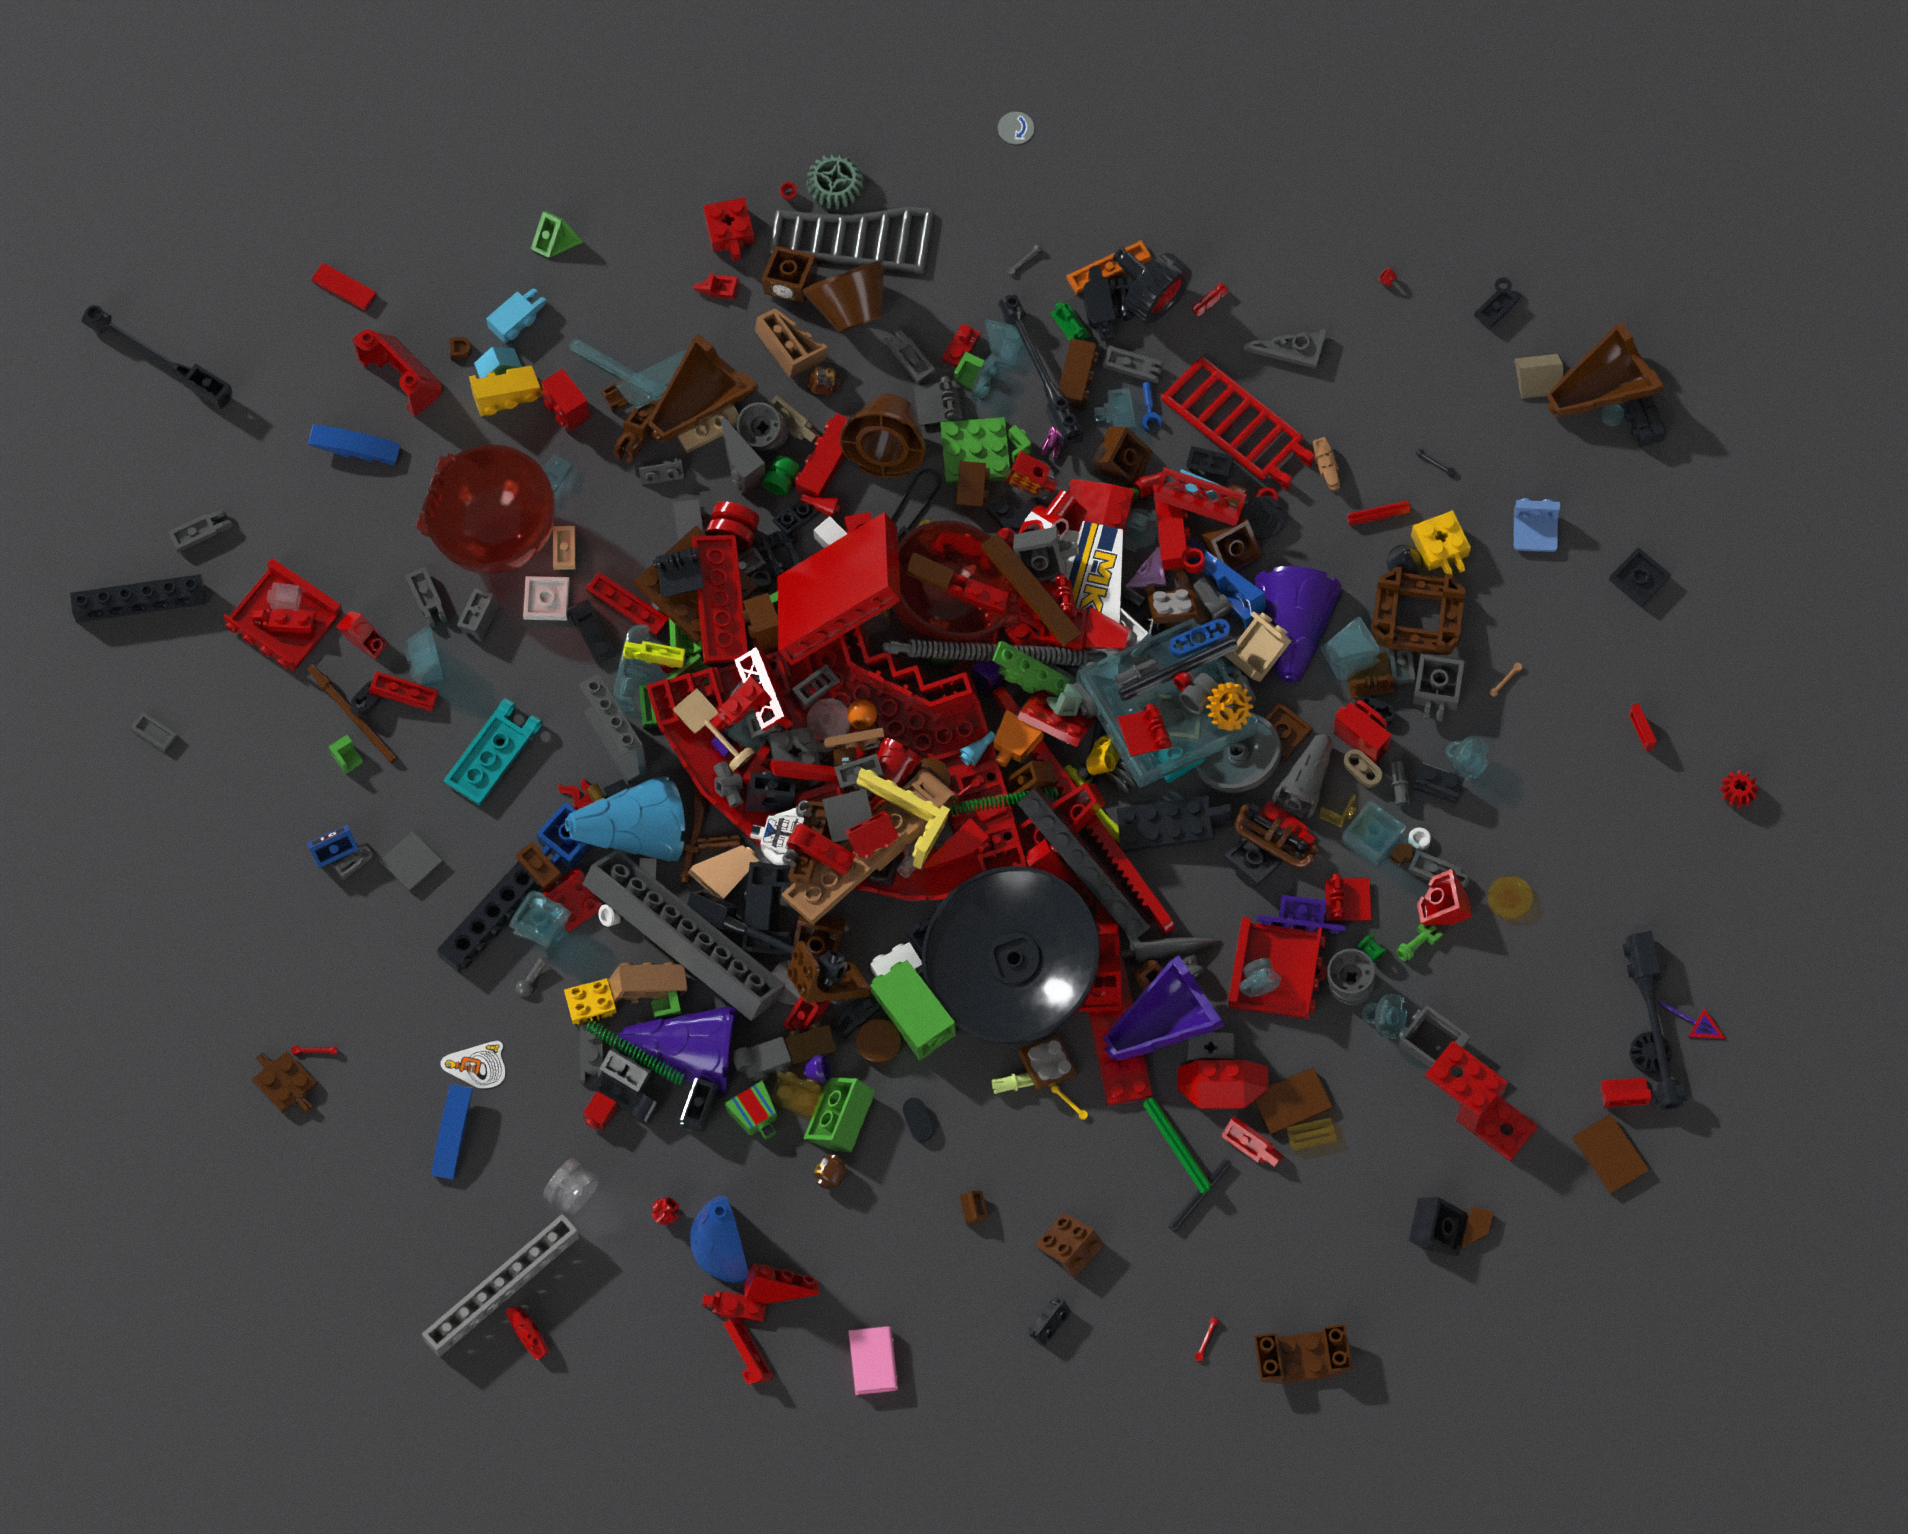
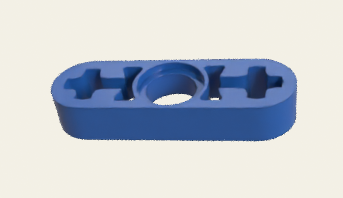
M1216 619L1175 636L1170 641V653L1176 658H1183L1222 642L1228 638L1230 626L1227 621ZM1216 627L1223 629V633L1220 634L1219 631L1215 632ZM1196 634H1202L1206 637V640L1203 643H1197L1193 637ZM1179 643L1180 646H1183V650L1180 651L1179 648H1176V644Z

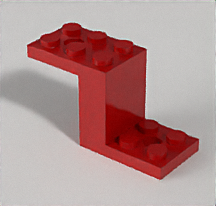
M1454 1041L1449 1044L1424 1076L1461 1104L1456 1121L1509 1162L1512 1161L1538 1129L1536 1123L1503 1099L1507 1081ZM1458 1067L1463 1071V1075L1456 1078L1452 1076L1450 1070ZM1508 1125L1512 1128L1513 1132L1510 1135H1504L1501 1133L1500 1127Z

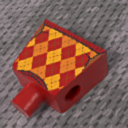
M1020 451L1005 483L1038 495L1041 488L1053 493L1059 481L1047 476L1051 469L1048 465Z

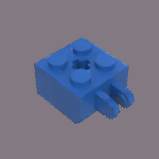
M566 802L544 824L536 836L538 843L544 847L541 850L546 857L550 853L554 855L550 861L555 867L560 862H563L572 870L593 845L565 837V835L570 836L569 831L565 828V820L570 813L576 811Z

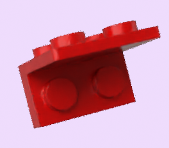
M577 868L572 869L539 892L541 898L549 903L568 932L599 912L600 907L603 905L598 896L583 885L586 877Z

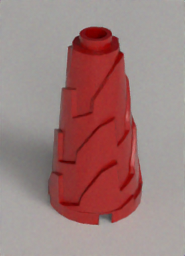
M883 738L875 753L878 756L884 775L880 778L893 781L899 788H902L908 777L913 775L922 759L911 749H904V745L889 738Z

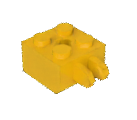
M1453 510L1413 525L1411 537L1428 571L1442 567L1446 574L1453 575L1452 568L1449 565L1451 562L1455 563L1459 573L1465 571L1462 558L1469 556L1471 547Z

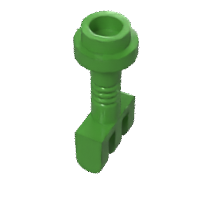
M1420 924L1416 929L1420 934L1409 944H1400L1396 953L1401 960H1410L1414 956L1413 951L1427 940L1433 945L1444 934L1439 931L1433 935L1437 930L1435 925L1427 929L1426 927L1429 925Z

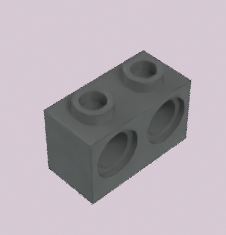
M617 1047L609 1050L600 1067V1070L637 1092L646 1087L655 1071H652V1067L648 1068V1065L644 1066V1063L640 1064V1061H636L632 1056L629 1057L628 1054H625V1051L617 1050Z

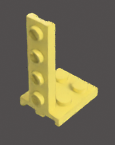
M861 768L857 778V785L928 821L923 836L918 838L912 854L915 857L913 866L921 869L945 826L944 823L947 820V814L950 809L943 805L939 809L935 803L924 801L918 798L914 792L905 791L899 788L893 781L884 780L878 777L875 772Z

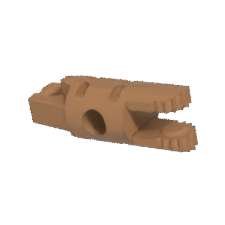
M1325 437L1313 441L1320 475L1322 478H1325L1329 490L1337 492L1340 489L1341 483L1338 477L1340 470L1336 463L1334 452Z

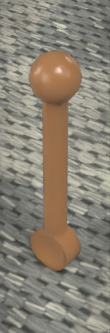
M1515 663L1513 670L1496 688L1490 690L1492 697H1496L1498 691L1516 672L1522 670V664Z

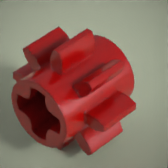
M671 1197L657 1199L651 1206L654 1209L652 1212L653 1219L661 1225H669L671 1222L674 1224L680 1217L677 1213L680 1210L679 1204Z

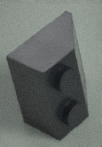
M1440 1197L1418 1198L1409 1241L1425 1250L1459 1256L1467 1213Z

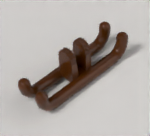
M1243 805L1240 808L1239 815H1237L1234 824L1236 831L1243 838L1293 867L1307 868L1314 862V856L1319 852V848L1316 845L1305 851L1302 856H1296L1303 860L1292 856L1296 846L1287 842L1286 839L1293 827L1288 825L1279 837L1274 832L1278 829L1281 820L1276 818L1269 830L1248 818L1250 810L1248 805Z

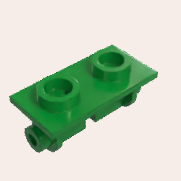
M1060 301L1055 305L1056 309L1050 312V315L1069 342L1071 338L1083 341L1091 336L1068 303Z

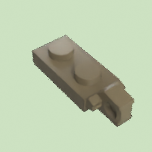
M776 395L769 405L781 412L787 419L789 433L795 438L801 440L806 438L810 442L816 443L820 435L812 429L814 424L810 422L811 420L780 395Z

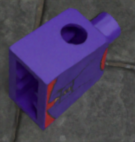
M983 660L978 661L972 667L971 679L974 681L976 690L988 698L1005 677L998 673L999 664L994 661Z

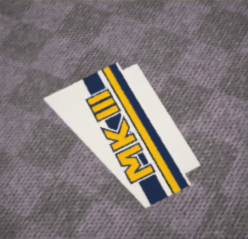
M1083 521L1080 532L1068 530L1062 539L1065 542L1077 540L1079 548L1078 555L1069 557L1066 560L1065 574L1068 580H1071L1076 608L1087 609V616L1089 609L1094 608L1120 623L1123 530ZM1082 647V649L1087 650V653H1106L1107 661L1098 665L1096 662H1087L1085 666H1080L1081 673L1115 680L1114 676L1118 675L1119 652Z

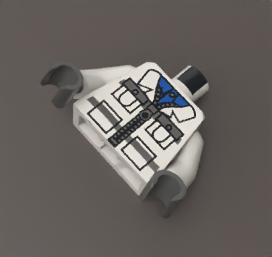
M806 800L801 801L796 808L775 814L774 816H768L765 827L752 826L750 838L761 840V851L774 865L789 864L791 867H795L796 863L793 860L800 858L794 850L787 847L786 842L796 825L804 823L803 816L811 817L812 812L807 809L813 805Z

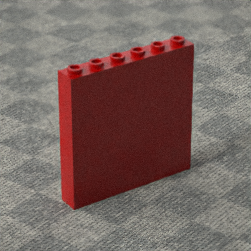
M885 512L778 576V651L791 666L901 601L898 531L895 523Z

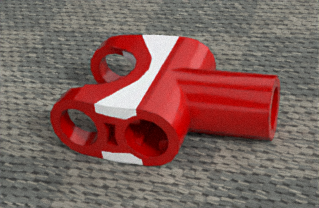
M1061 489L1048 508L1037 506L1030 512L1020 527L1019 533H1024L1028 529L1035 531L1057 527L1060 540H1062L1069 529V523L1064 517L1075 504L1076 499Z

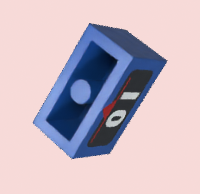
M348 825L307 843L318 868L359 850Z

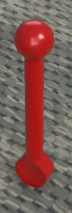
M977 778L973 779L972 784L958 793V797H962L974 787H979L981 784L980 780Z
M293 1046L291 1052L293 1055H299L300 1053H330L331 1055H336L338 1048L335 1046L331 1048H299L298 1046Z
M1216 1317L1210 1319L1211 1325L1199 1352L1194 1356L1197 1362L1203 1360V1353L1214 1327L1219 1324V1320Z

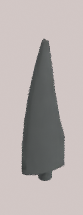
M1184 937L1131 942L1129 950H1122L1121 955L1122 959L1132 958L1134 966L1143 964L1148 959L1160 962L1177 957L1178 955L1181 956L1219 944L1220 939Z

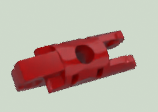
M523 1307L507 1308L506 1316L509 1318L513 1330L524 1347L536 1360L545 1357L550 1351L531 1317L528 1316Z

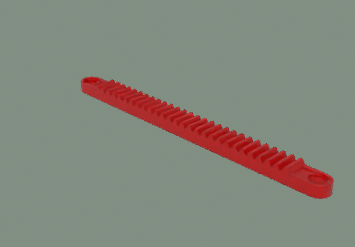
M1003 686L992 691L994 700L1004 714L1008 710L1017 716L1019 715L1020 708ZM1042 740L1031 752V759L1033 761L1052 762L1057 782L1051 787L1055 786L1062 798L1077 787ZM1095 814L1082 828L1086 829V836H1091V842L1096 843V849L1101 850V856L1106 857V863L1111 864V870L1116 871V877L1121 878V884L1126 885V891L1131 892V898L1136 899V904L1142 906L1141 910L1149 914L1159 930L1164 935L1173 931L1175 925L1172 919Z

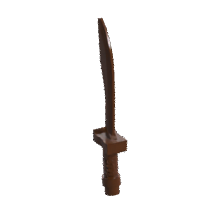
M695 783L692 800L693 825L688 845L684 844L682 853H685L682 871L680 872L682 884H690L691 875L687 872L691 869L693 856L699 857L700 849L696 847L705 810V797L700 793Z

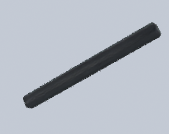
M1229 638L1119 689V697L1122 701H1127L1172 680L1181 672L1187 673L1237 650V642L1234 638Z

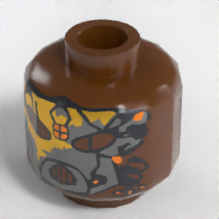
M816 366L813 371H809L807 387L810 388L813 394L830 396L835 389L838 390L840 377L836 376L834 369Z
M832 1154L823 1156L813 1171V1175L818 1179L816 1184L827 1190L829 1187H838L847 1173V1168L844 1166L845 1161Z

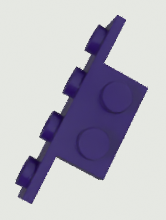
M1282 895L1279 917L1261 914L1256 916V920H1261L1260 924L1274 926V922L1283 923V927L1296 929V925H1303L1305 930L1318 931L1319 927L1327 928V933L1340 934L1341 930L1346 931V925L1324 923L1326 900Z

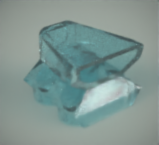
M1360 617L1355 618L1331 640L1320 646L1325 659L1339 680L1351 679L1355 673L1361 670H1369L1374 664L1380 662L1376 656L1380 651L1379 646Z
M533 890L528 893L512 917L509 927L515 929L512 935L535 941L546 948L550 945L555 947L566 932V922L571 911L565 909L562 904L555 903L546 898L543 893Z

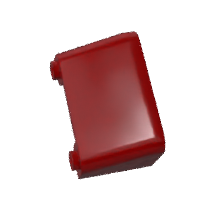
M363 330L352 339L358 362L364 368L368 367L369 364H375L381 369L389 362L402 375L399 381L400 387L407 394L409 401L407 410L414 417L442 394L441 382L396 337L373 330Z

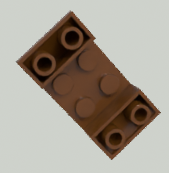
M1345 1324L1324 1326L1321 1332L1277 1337V1332L1253 1336L1261 1382L1288 1384L1327 1379L1352 1370Z

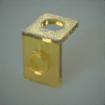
M1352 795L1342 816L1322 807L1319 817L1342 828L1346 819L1351 820L1356 808L1353 805L1356 795Z

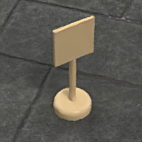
M698 689L694 690L673 708V711L694 734L706 725L735 756L729 764L732 773L739 770L755 754V751L750 747L738 753L710 723L718 714L717 709Z

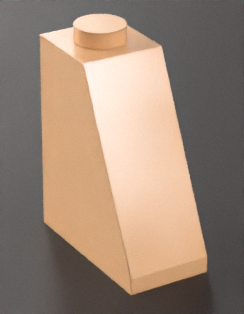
M741 845L693 865L687 873L709 893L724 899L749 872V862H758L759 860L756 858L757 854L751 848H745Z

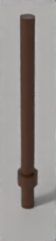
M314 664L310 665L307 670L317 680L316 684L333 698L390 763L396 761L397 757L361 717L353 715L350 710V704L335 689L330 678L327 675H323Z

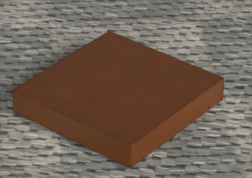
M1280 702L1265 717L1277 731L1282 748L1281 759L1285 762L1313 731L1311 725Z

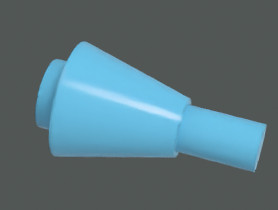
M990 731L981 740L960 749L961 760L967 766L970 764L975 766L996 735Z

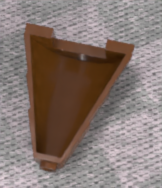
M1622 321L1615 325L1547 394L1549 404L1546 406L1552 416L1556 415L1558 418L1592 412L1596 408L1649 397L1664 391V386L1653 369L1650 370L1635 346L1632 335Z
M698 334L691 341L666 391L662 393L648 422V426L652 430L650 435L657 442L663 441L664 443L698 427L699 423L722 413L723 410L748 398L759 389L758 384L743 371L739 374L718 356L711 343Z

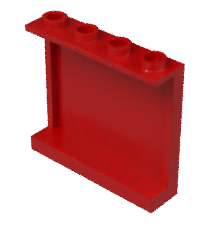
M271 558L267 563V572L231 615L227 616L224 614L223 618L226 624L225 627L233 634L239 633L243 636L242 639L251 646L253 644L258 646L260 652L266 657L272 656L282 668H289L295 672L343 614L341 604L274 558ZM266 609L315 611L316 616L312 633L269 631L268 628H264L261 625H254L252 619L254 610L266 611Z
M1242 917L1228 999L1229 1008L1309 1019L1310 1012H1315L1316 999H1313V992L1318 991L1319 978H1316L1317 970L1322 968L1323 957L1319 956L1320 949H1325L1326 936L1322 935V928L1319 927L1318 932L1269 926L1251 923V918Z

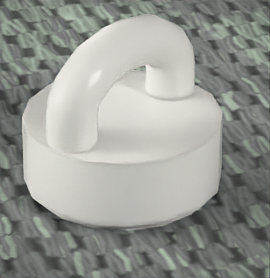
M607 904L602 905L599 909V919L604 926H613L621 922L622 916Z

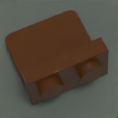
M1063 1213L1039 1239L1036 1246L1042 1252L1059 1261L1071 1277L1076 1278L1096 1254L1099 1253L1104 1243L1094 1229L1069 1214Z

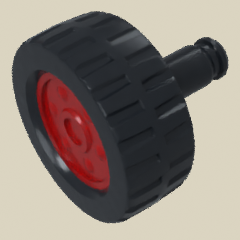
M1124 247L1119 248L1112 258L1114 262H1117L1123 270L1135 279L1126 295L1125 306L1146 324H1151L1164 316L1180 299L1191 281V269L1172 253L1160 255L1147 267L1130 252H1127Z

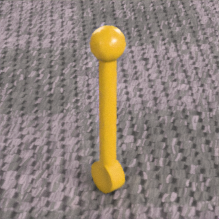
M1058 1085L1051 1087V1091L1057 1093L1079 1114L1081 1120L1087 1119V1111L1079 1109L1060 1091Z

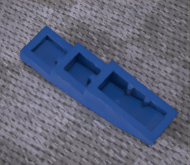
M316 424L312 425L307 444L349 458L351 455L369 462L374 459L393 466L396 463L400 443Z
M450 1084L431 1176L455 1179L458 1156L461 1153L463 1135L466 1132L473 1091L471 1087Z

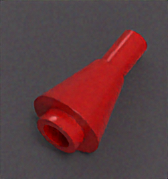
M803 494L800 501L814 506L815 509L833 518V515L838 516L841 503H838V498H815Z

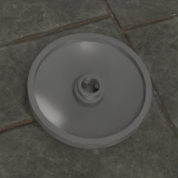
M1252 714V717H1246L1247 724H1241V729H1234L1233 731L1218 729L1219 724L1210 723L1199 735L1198 743H1195V746L1205 758L1204 762L1196 766L1201 779L1210 787L1229 793L1247 791L1265 782L1276 770L1282 752L1277 731L1268 720L1259 715Z

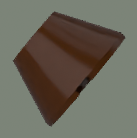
M875 261L851 269L846 273L837 274L803 289V293L838 332L865 324L881 317L883 314V261Z
M882 394L875 397L847 420L840 433V447L848 461L851 459L859 466V470L880 478L904 477L915 468L918 469L924 459L925 443L916 411L907 399L899 395Z

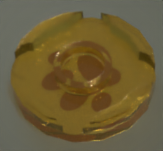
M1517 876L1498 878L1492 883L1488 891L1490 909L1503 919L1513 920L1521 918L1528 912L1532 904L1530 886L1525 880Z

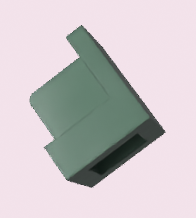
M1066 684L1064 691L1060 693L1059 697H1047L1046 702L1059 716H1076L1083 697L1072 684Z

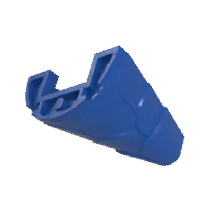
M719 1195L702 1207L692 1223L690 1231L692 1253L698 1265L708 1275H712L727 1283H743L749 1272L738 1229L728 1198L725 1195Z

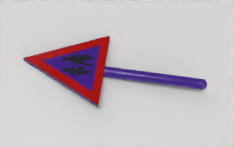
M1658 1001L1660 1006L1695 1024L1688 1037L1726 1039L1705 1008L1702 1010L1698 1020H1695L1670 1005Z

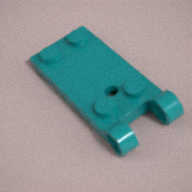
M504 698L496 711L443 780L444 784L478 806L482 805L531 737L540 730L543 724V720L535 715H531L522 728L506 719L510 717L516 707V703L508 698ZM499 739L505 741L502 746L496 744Z

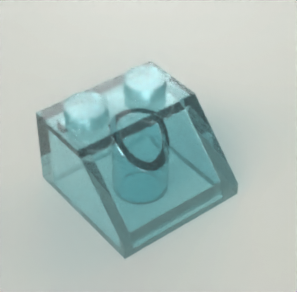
M429 625L407 640L408 648L404 649L407 661H412L413 668L409 669L412 681L417 680V683L423 686L444 682Z

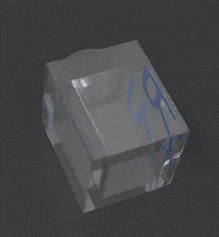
M273 582L272 590H268L267 603H270L271 609L299 610L302 596L299 585Z

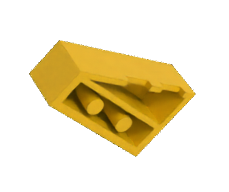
M532 365L506 370L507 374L496 376L494 372L488 373V377L476 379L475 375L469 376L472 394L480 416H491L497 413V411L512 409L518 404L533 402L542 397L540 385Z

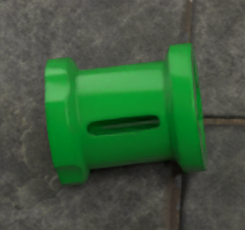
M1370 934L1357 947L1360 950L1363 949L1372 962L1375 963L1386 954L1387 949L1382 948L1374 939L1375 936Z

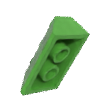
M830 1078L824 1086L803 1139L834 1151L851 1152L864 1123L868 1108L872 1103L875 1090L858 1079Z

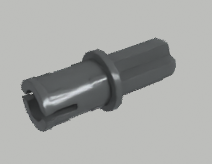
M1153 659L1138 666L1132 665L1131 669L1115 675V681L1121 689L1157 671L1158 665Z
M1403 762L1391 763L1394 782L1391 785L1394 787L1396 805H1409V781L1405 778Z

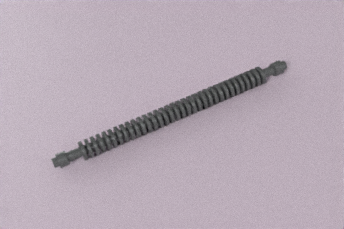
M910 639L908 643L889 640L884 643L883 649L888 654L907 652L909 657L992 661L998 644ZM1011 645L1043 664L1085 666L1087 662H1096L1098 665L1107 661V654L1104 652L1093 654L1087 653L1086 649Z

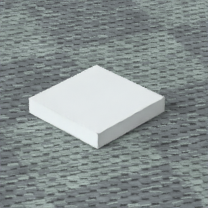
M526 576L523 618L526 620H567L569 577Z

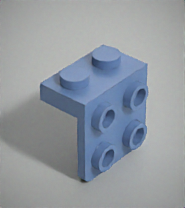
M1529 498L1516 500L1514 508L1515 550L1555 552L1557 550L1560 502H1555L1551 499L1533 501Z

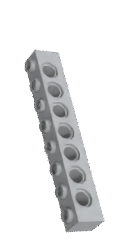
M563 1214L560 1215L422 1333L424 1341L438 1357L442 1356L579 1238L577 1229Z

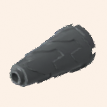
M1320 734L1312 739L1307 749L1303 751L1300 758L1292 766L1285 779L1273 794L1274 803L1278 799L1279 803L1277 806L1294 817L1302 818L1304 814H1307V818L1312 817L1321 795L1322 781L1330 762L1329 757L1333 747L1329 736Z

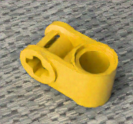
M1111 735L1102 736L1095 742L1086 760V766L1091 775L1113 771L1122 756L1121 750L1115 747Z

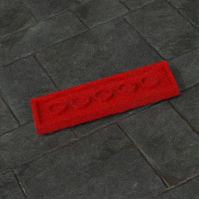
M736 535L692 536V548L698 547L704 589L696 590L704 663L735 662L736 659L748 653L745 620L742 614L743 601Z

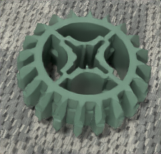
M832 153L828 159L826 156L822 157V161L816 159L815 166L811 165L810 172L807 173L808 180L806 184L809 188L808 192L810 195H813L814 201L819 200L821 206L827 203L829 209L832 205H835L838 209L840 207L839 204L847 207V201L854 203L855 197H859L860 190L863 189L861 169L857 167L856 161L851 162L849 156L843 159L841 154L838 158H835ZM841 171L848 174L850 178H847L846 175H843ZM819 184L828 188L829 191L824 190Z

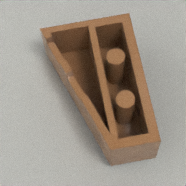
M774 308L757 317L755 332L789 378L825 361L828 346L824 343L820 344L812 338L810 333H805L799 329L795 322Z
M630 962L622 963L608 980L615 1005H618L617 1001L631 999L632 1003H639L638 998L653 997V1001L668 998L669 991H677V996L680 998L687 990L685 967L676 962H667L663 965H655L654 962H646L642 965H633Z

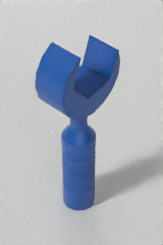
M1150 382L1143 383V391L1148 413L1142 419V427L1149 433L1148 422L1157 421L1161 428V417L1157 413L1152 412V407L1154 406L1152 387Z

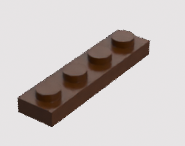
M810 801L809 803L813 806L807 810L812 812L811 817L805 816L803 825L825 836L828 822L823 802ZM805 852L803 854L797 853L800 858L793 860L796 866L790 868L789 881L811 884L818 860Z

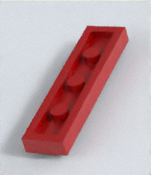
M600 572L586 587V592L656 638L669 623V617Z

